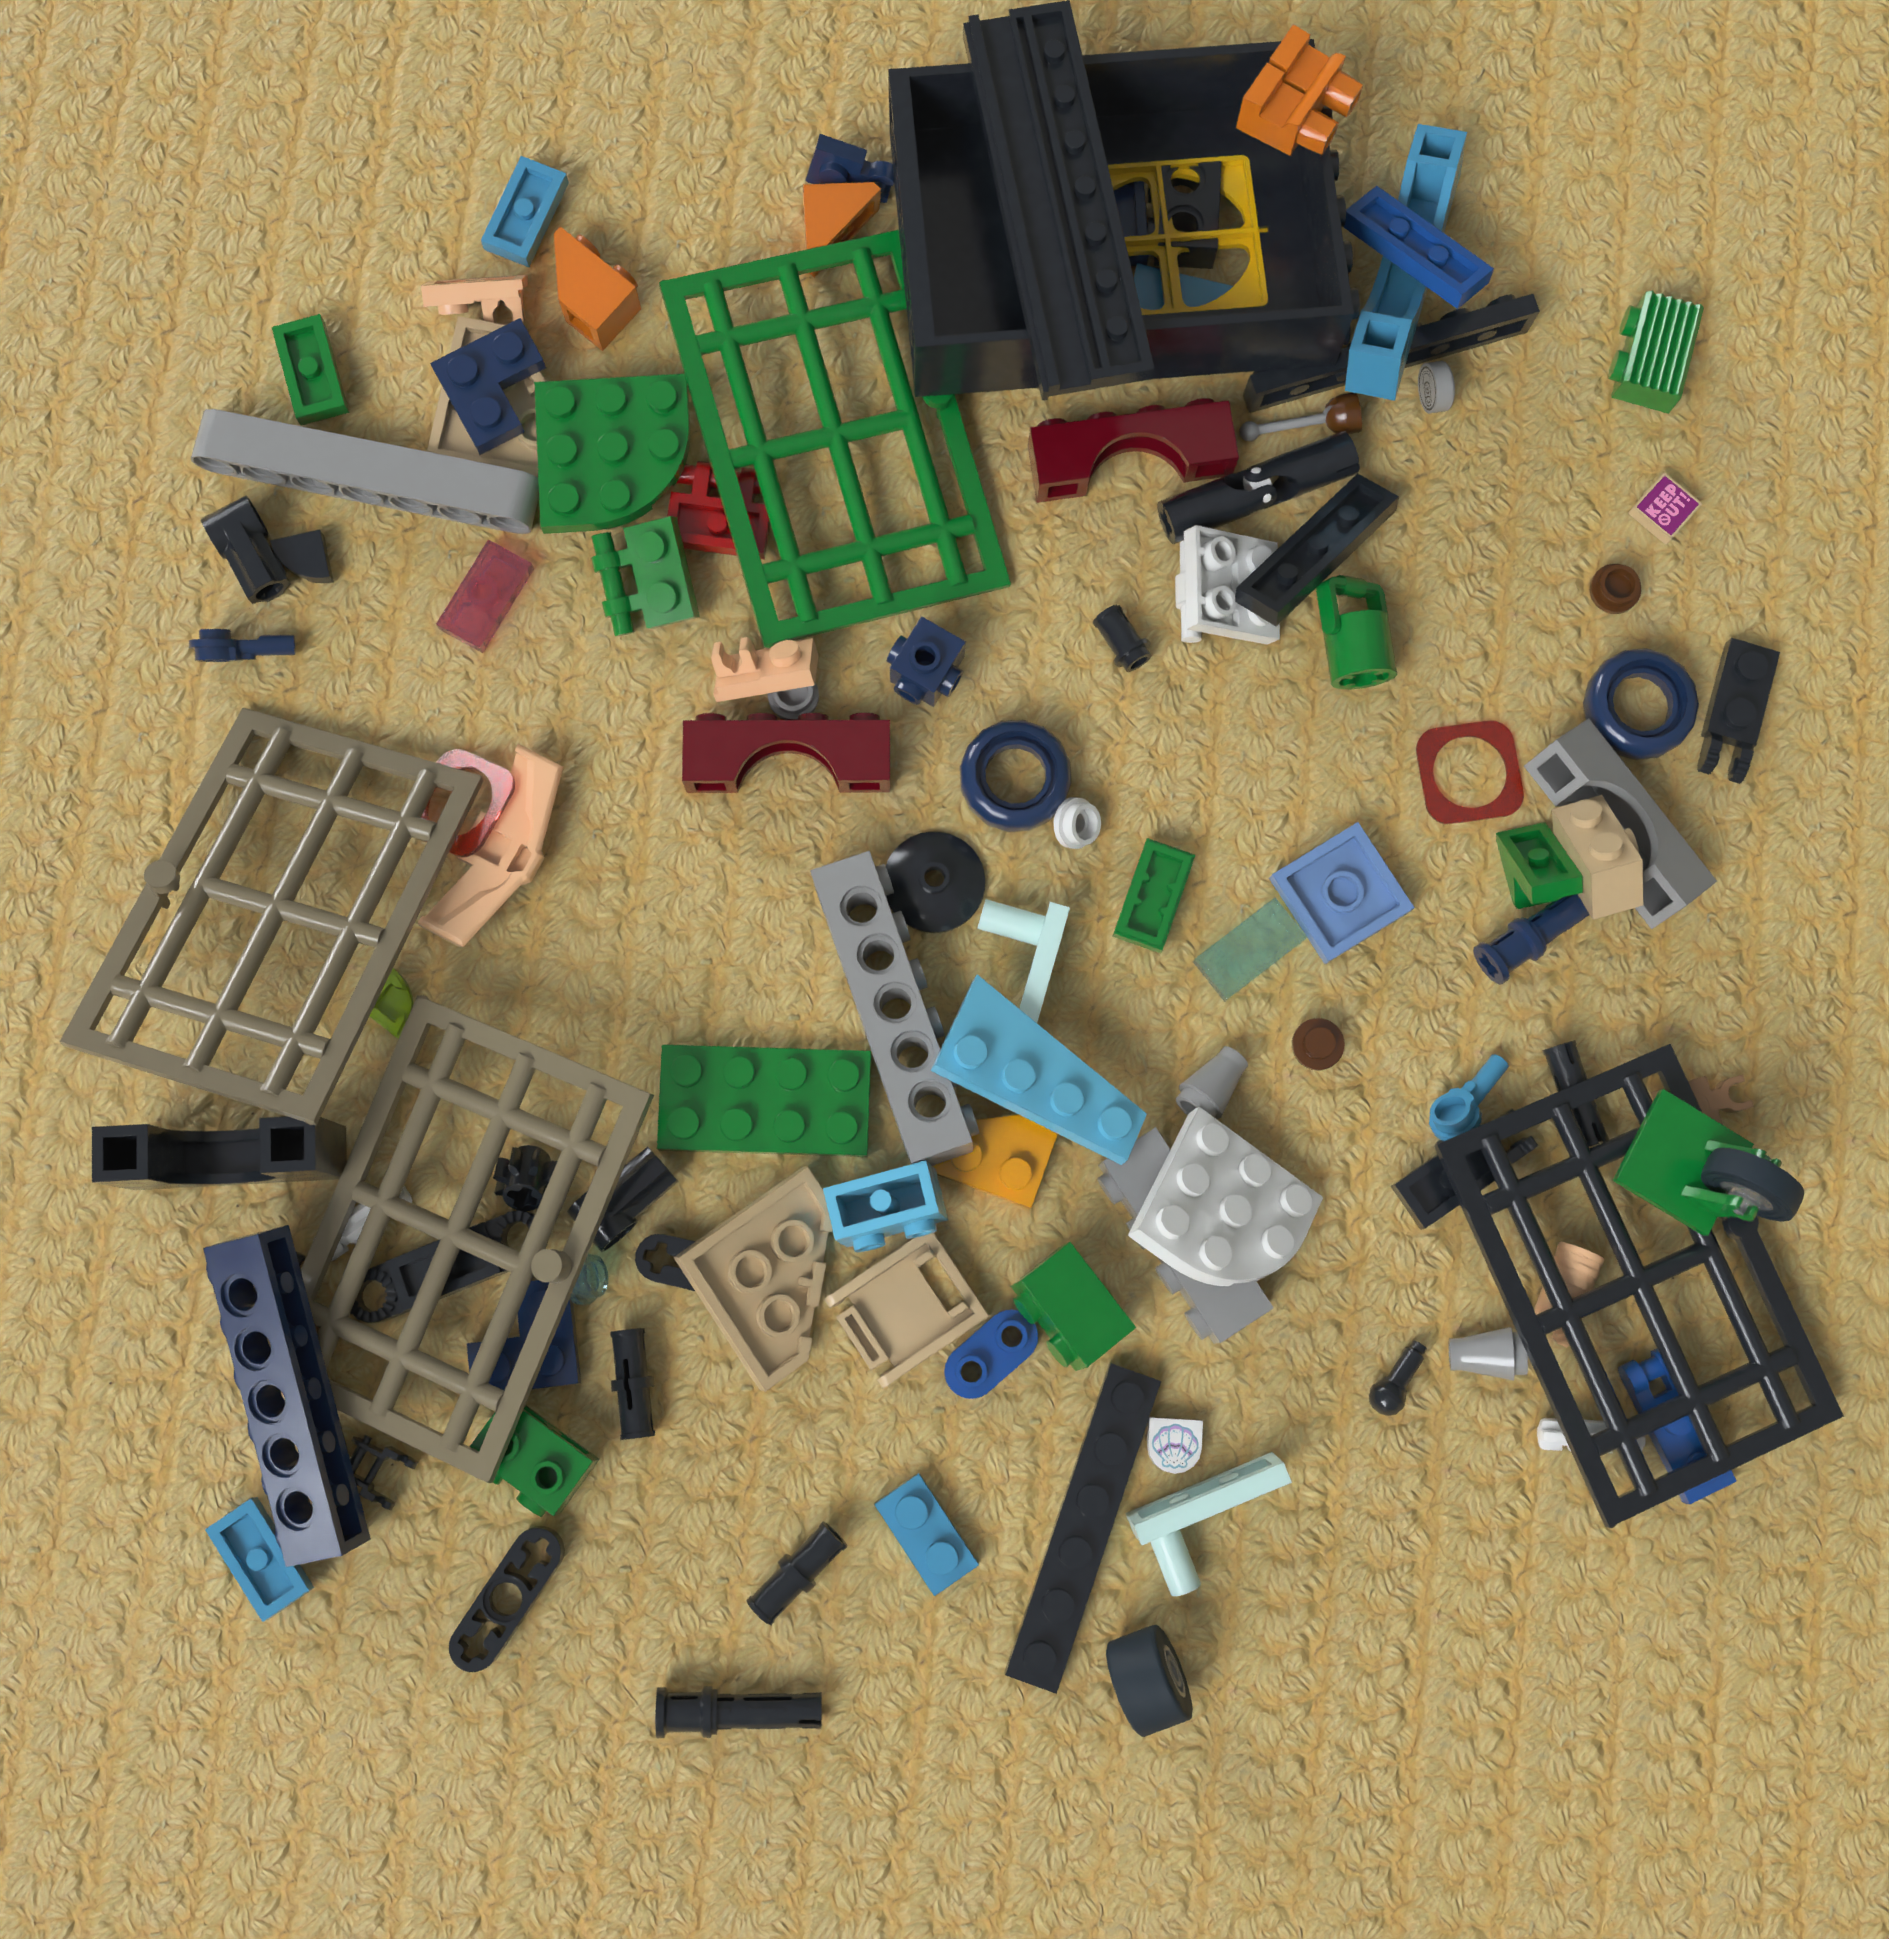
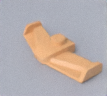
M517 744L515 749L516 756L499 818L496 819L481 811L456 855L460 861L470 865V869L425 917L422 916L417 923L425 930L460 947H464L519 886L532 882L544 860L542 846L563 766L520 744Z

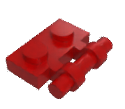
M697 461L696 466L685 464L676 484L691 485L692 492L691 494L671 491L667 517H677L684 549L737 556L721 498L709 497L712 488L718 489L710 462ZM742 467L741 472H735L760 559L765 560L770 521L765 504L754 503L756 494L762 495L755 469Z

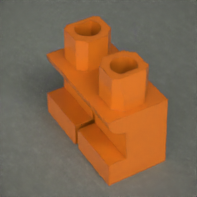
M1294 24L1270 57L1269 63H1266L1244 95L1236 128L1291 156L1298 144L1323 155L1336 134L1339 122L1320 111L1326 106L1344 117L1349 116L1359 101L1364 85L1342 71L1346 58L1345 55L1335 53L1328 57L1308 45L1311 34Z

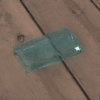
M1273 898L1195 958L1193 963L1223 1001L1226 1002L1305 941L1307 936L1279 901Z

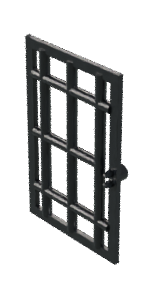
M1671 1044L1630 1060L1448 1140H1439L1434 1145L1602 1522L1607 1528H1614L1622 1521L1844 1417L1758 1233L1759 1220L1757 1216L1754 1221H1746L1737 1217L1719 1218L1722 1219V1225L1727 1237L1736 1241L1784 1346L1769 1353L1712 1229L1708 1236H1702L1687 1226L1694 1244L1643 1266L1599 1167L1626 1155L1653 1103L1643 1078L1658 1073L1666 1091L1702 1112ZM1623 1088L1640 1126L1589 1148L1572 1109ZM1552 1118L1570 1157L1518 1180L1501 1140ZM1480 1149L1498 1186V1189L1484 1195L1481 1194L1465 1158L1466 1155ZM1579 1177L1624 1275L1572 1298L1527 1199ZM1506 1208L1509 1210L1552 1305V1308L1537 1315L1491 1216ZM1704 1263L1749 1363L1698 1386L1653 1286ZM1633 1295L1677 1390L1678 1396L1627 1419L1582 1318ZM1562 1328L1607 1427V1429L1592 1436L1587 1429L1546 1338V1334ZM1793 1366L1811 1403L1810 1406L1796 1412L1779 1375L1780 1372ZM1759 1383L1776 1422L1725 1445L1708 1406ZM1688 1416L1706 1455L1654 1479L1637 1439ZM1617 1449L1634 1489L1620 1496L1617 1495L1600 1457Z

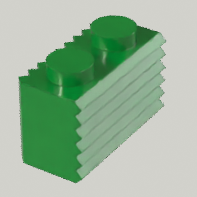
M1646 291L1636 307L1628 306L1619 330L1620 335L1626 336L1623 351L1617 350L1608 373V379L1615 381L1611 398L1670 413L1682 398L1704 310L1701 304L1694 305L1692 301L1684 302L1682 299H1674L1672 296L1665 297L1663 293L1655 294L1653 291Z

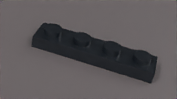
M1357 473L1236 588L1235 602L1272 625L1277 626L1396 511L1399 496Z

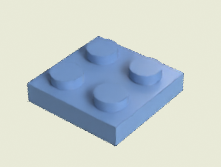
M1359 822L1283 867L1269 878L1324 964L1329 963L1415 908Z

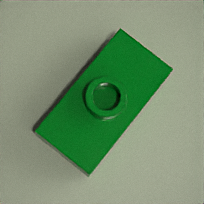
M1147 838L1112 937L1161 954L1195 854Z

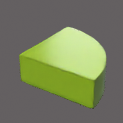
M394 968L379 995L370 1017L399 1039L414 1002L407 982Z

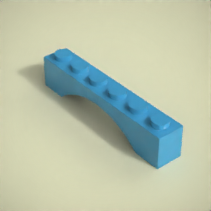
M1418 124L1407 158L1398 201L1444 233L1461 175L1467 132ZM1384 256L1382 257L1370 296L1361 310L1351 342L1345 391L1395 401L1428 288Z

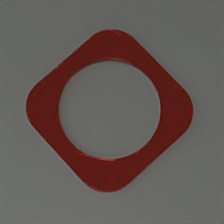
M1482 721L1438 727L1426 731L1419 738L1416 745V756L1427 812L1434 820L1442 824H1457L1510 816L1520 808L1524 798V791L1513 735L1504 724L1497 721ZM1462 737L1481 739L1493 746L1502 757L1506 770L1505 784L1499 796L1491 803L1477 808L1462 807L1449 801L1439 791L1433 773L1435 758L1440 749L1452 740Z
M454 749L443 754L436 763L459 770L480 771L487 776L492 787V800L485 817L470 831L457 835L449 853L458 857H468L478 852L486 842L514 793L515 779L509 770L465 750ZM430 800L421 816V818L426 820H429L428 810Z

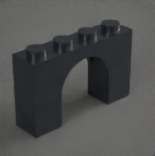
M288 1116L259 1118V1128L230 1131H180L164 1129L150 1124L92 1127V1183L130 1190L340 1179L347 1163L346 1126L320 1117L317 1125H309L304 1121Z

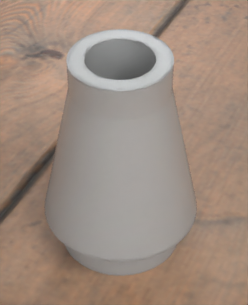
M1224 1046L1214 1058L1179 1085L1181 1093L1176 1098L1177 1105L1186 1115L1197 1107H1201L1214 1118L1220 1119L1242 1073L1248 1067V1062L1239 1052Z
M1511 1327L1463 1338H1449L1450 1371L1462 1370L1513 1381L1515 1375H1527L1528 1373L1527 1352L1518 1332H1512Z

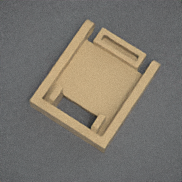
M934 1233L913 1238L824 1299L829 1308L838 1306L847 1297L852 1302L853 1306L836 1316V1318L871 1371L888 1359L895 1367L887 1370L877 1379L882 1388H885L989 1317ZM934 1257L937 1258L965 1300L948 1312L918 1269Z

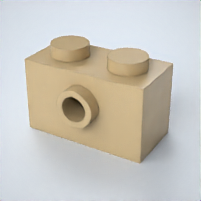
M1599 795L1552 809L1553 834L1583 875V893L1578 894L1591 918L1595 920L1643 906V859L1639 854L1636 838L1630 828L1623 829L1604 797Z

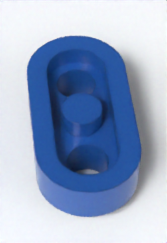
M1005 1310L993 1316L948 1357L945 1363L944 1375L950 1389L957 1395L968 1399L986 1395L1034 1352L1038 1342L1036 1325L1028 1322L1018 1310ZM1007 1326H1015L1021 1332V1341L1015 1347H1008L1002 1341L1001 1334ZM968 1361H975L981 1367V1376L975 1382H967L962 1378L961 1368Z

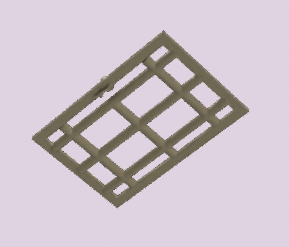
M242 708L160 859L152 862L145 869L144 880L146 885L59 1042L65 1047L304 1121L309 1125H317L482 786V776ZM254 735L268 738L269 741L254 769L239 765ZM290 745L342 760L327 790L274 776ZM363 766L415 781L400 812L347 797ZM231 784L242 787L243 790L141 979L137 980L124 976L161 907L169 908L170 901L167 897L169 892L179 890L180 872L227 785ZM436 787L452 791L437 823L421 818ZM264 794L316 809L273 894L220 879ZM337 816L390 831L347 917L294 901ZM411 837L427 841L386 927L382 928L369 924ZM209 898L262 914L216 1004L162 987ZM283 920L337 936L292 1027L237 1011ZM361 943L374 947L375 950L331 1039L314 1034L358 944ZM114 995L129 1000L111 1035L95 1031ZM151 1007L205 1023L187 1059L133 1043ZM227 1030L282 1047L264 1083L209 1066ZM303 1054L319 1058V1064L304 1094L300 1095L287 1091L286 1089Z
M417 995L301 1269L315 1326L320 1328L317 1335L326 1369L339 1338L389 1361L373 1400L329 1379L337 1410L480 1480L493 1483L654 1095L435 1003L425 995ZM434 1025L445 1030V1034L430 1069H426L415 1064L430 1026ZM466 1039L516 1060L499 1100L449 1079ZM535 1069L587 1091L571 1130L519 1109ZM407 1083L421 1089L380 1188L366 1183L365 1180ZM441 1098L490 1119L488 1128L449 1220L399 1198ZM610 1100L623 1106L608 1144L604 1146L590 1139L606 1101ZM510 1129L562 1151L520 1252L469 1229ZM584 1160L597 1166L598 1168L563 1251L545 1249L581 1161ZM356 1202L371 1209L328 1308L316 1302L315 1298ZM390 1217L440 1240L398 1340L349 1318ZM460 1249L511 1272L469 1374L418 1350ZM535 1276L541 1282H549V1285L504 1391L489 1384V1381L531 1280ZM409 1371L460 1394L444 1434L393 1410ZM481 1404L496 1412L480 1451H477L463 1443Z

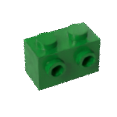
M1071 1242L1059 1247L1010 1286L1017 1294L1013 1301L1019 1312L1031 1324L1036 1322L1040 1324L1050 1338L1046 1344L1052 1355L1062 1366L1068 1367L1071 1365L1075 1371L1088 1368L1136 1328Z
M525 1404L493 1483L499 1485L504 1479L520 1491L516 1499L525 1508L540 1517H543L546 1511L555 1516L564 1510L600 1459ZM495 1412L472 1442L471 1448L480 1451Z

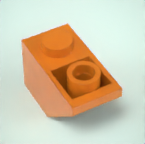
M560 226L554 232L558 300L565 321L600 350L604 351L641 310L636 289L638 284L633 276L623 267L616 264L612 268L599 258V251L587 238L582 235H577L574 238Z

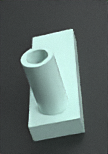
M986 899L977 929L1037 946L1019 1007L1021 1011L1037 1023L1070 907L1050 902L1046 916Z
M1271 1452L1125 1514L1133 1534L1140 1544L1151 1543L1171 1596H1181L1197 1589L1201 1582L1180 1529L1292 1482L1284 1462Z

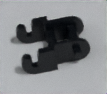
M365 1435L363 1439L354 1436L351 1441L357 1447L350 1461L356 1484L362 1487L359 1495L371 1502L381 1503V1506L385 1509L392 1510L395 1502L374 1490V1483L372 1482L384 1460L389 1458L395 1461H402L405 1466L411 1469H415L418 1461L392 1446L385 1447L384 1450L370 1443L372 1438L368 1435ZM366 1452H369L377 1458L366 1478H363L355 1472Z

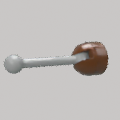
M1353 392L1336 396L1326 404L1325 410L1321 414L1259 425L1253 421H1247L1240 427V436L1245 441H1253L1261 434L1323 423L1334 433L1345 431L1348 434L1359 433L1362 431V414L1357 393Z

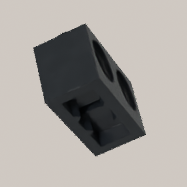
M1221 161L1198 163V166H1189L1190 169L1198 174L1200 178L1199 183L1182 178L1171 179L1172 174L1179 167L1170 168L1171 165L1162 166L1168 221L1172 217L1174 228L1177 231L1184 232L1219 230ZM1179 185L1187 186L1193 192L1181 193L1174 187ZM1148 187V203H1152L1150 188ZM1161 207L1159 208V232H1158V235H1159V234H1164V233H1163L1162 216H1161ZM1148 217L1147 233L1149 235L1154 232L1155 224L1154 218ZM1218 238L1171 242V247L1188 248L1190 251L1178 255V267L1213 269L1218 249ZM1165 242L1158 243V246H1165ZM1154 256V266H1159V261Z

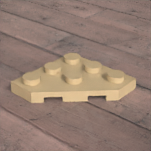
M458 316L450 353L505 326V324ZM539 371L503 390L525 433L479 455L442 387L427 452L516 469L538 478L534 382H545V378Z
M801 1167L673 1257L758 1389L765 1392L808 1361L812 1343V1338H809L815 1306L819 1305L826 1264L823 1261L828 1234L833 1229L824 1191L808 1167Z

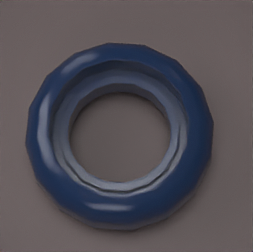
M1647 648L1625 650L1604 661L1588 681L1583 700L1585 719L1589 718L1618 756L1633 760L1658 758L1678 747L1694 727L1699 707L1696 685L1685 667L1668 654ZM1639 677L1650 680L1660 687L1666 697L1668 711L1666 720L1659 728L1640 731L1630 728L1620 720L1615 712L1613 703L1615 688L1620 682L1629 678Z
M1026 720L1001 721L983 729L967 746L960 765L961 792L969 809L985 824L1006 832L1030 831L1049 822L1055 816L1059 805L1066 800L1072 783L1070 759L1060 740L1045 727ZM1007 749H1021L1030 752L1040 761L1045 771V784L1035 798L1025 803L1011 804L1000 800L991 792L986 782V769L988 763L996 754Z

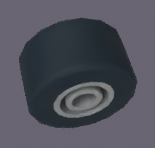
M1158 1625L1143 1628L1108 1642L1106 1658L1111 1681L1121 1708L1131 1727L1138 1735L1145 1737L1192 1718V1700L1182 1666L1166 1633Z

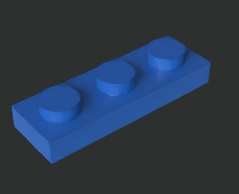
M1374 187L1346 209L1344 225L1346 230L1456 309L1460 308L1489 284L1494 270L1493 267L1380 187Z

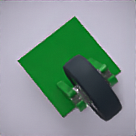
M1665 1089L1658 1091L1612 1180L1702 1236L1709 1235L1717 1217H1737L1746 1221H1754L1755 1217L1758 1216L1773 1221H1789L1797 1213L1805 1193L1802 1185L1792 1175L1780 1168L1782 1165L1781 1160L1777 1158L1771 1159L1766 1155L1767 1152L1765 1150L1752 1148L1754 1145L1752 1142Z

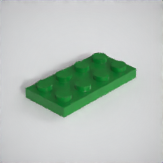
M662 1045L657 1150L868 1157L871 1051Z

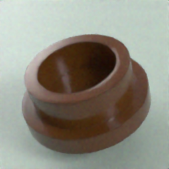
M1622 564L1606 565L1600 568L1592 577L1589 586L1590 596L1594 604L1606 613H1625L1638 602L1641 596L1639 576L1629 566Z
M1313 1018L1305 1021L1296 1029L1292 1037V1051L1295 1058L1301 1065L1311 1070L1320 1071L1332 1067L1340 1060L1344 1052L1345 1042L1342 1032L1333 1022L1327 1019Z

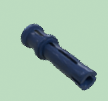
M1578 894L1562 897L1557 901L1551 902L1528 919L1522 917L1512 920L1508 924V930L1490 943L1481 942L1473 949L1475 959L1488 978L1494 983L1501 985L1509 980L1510 972L1529 959L1536 961L1544 956L1547 944L1590 914Z

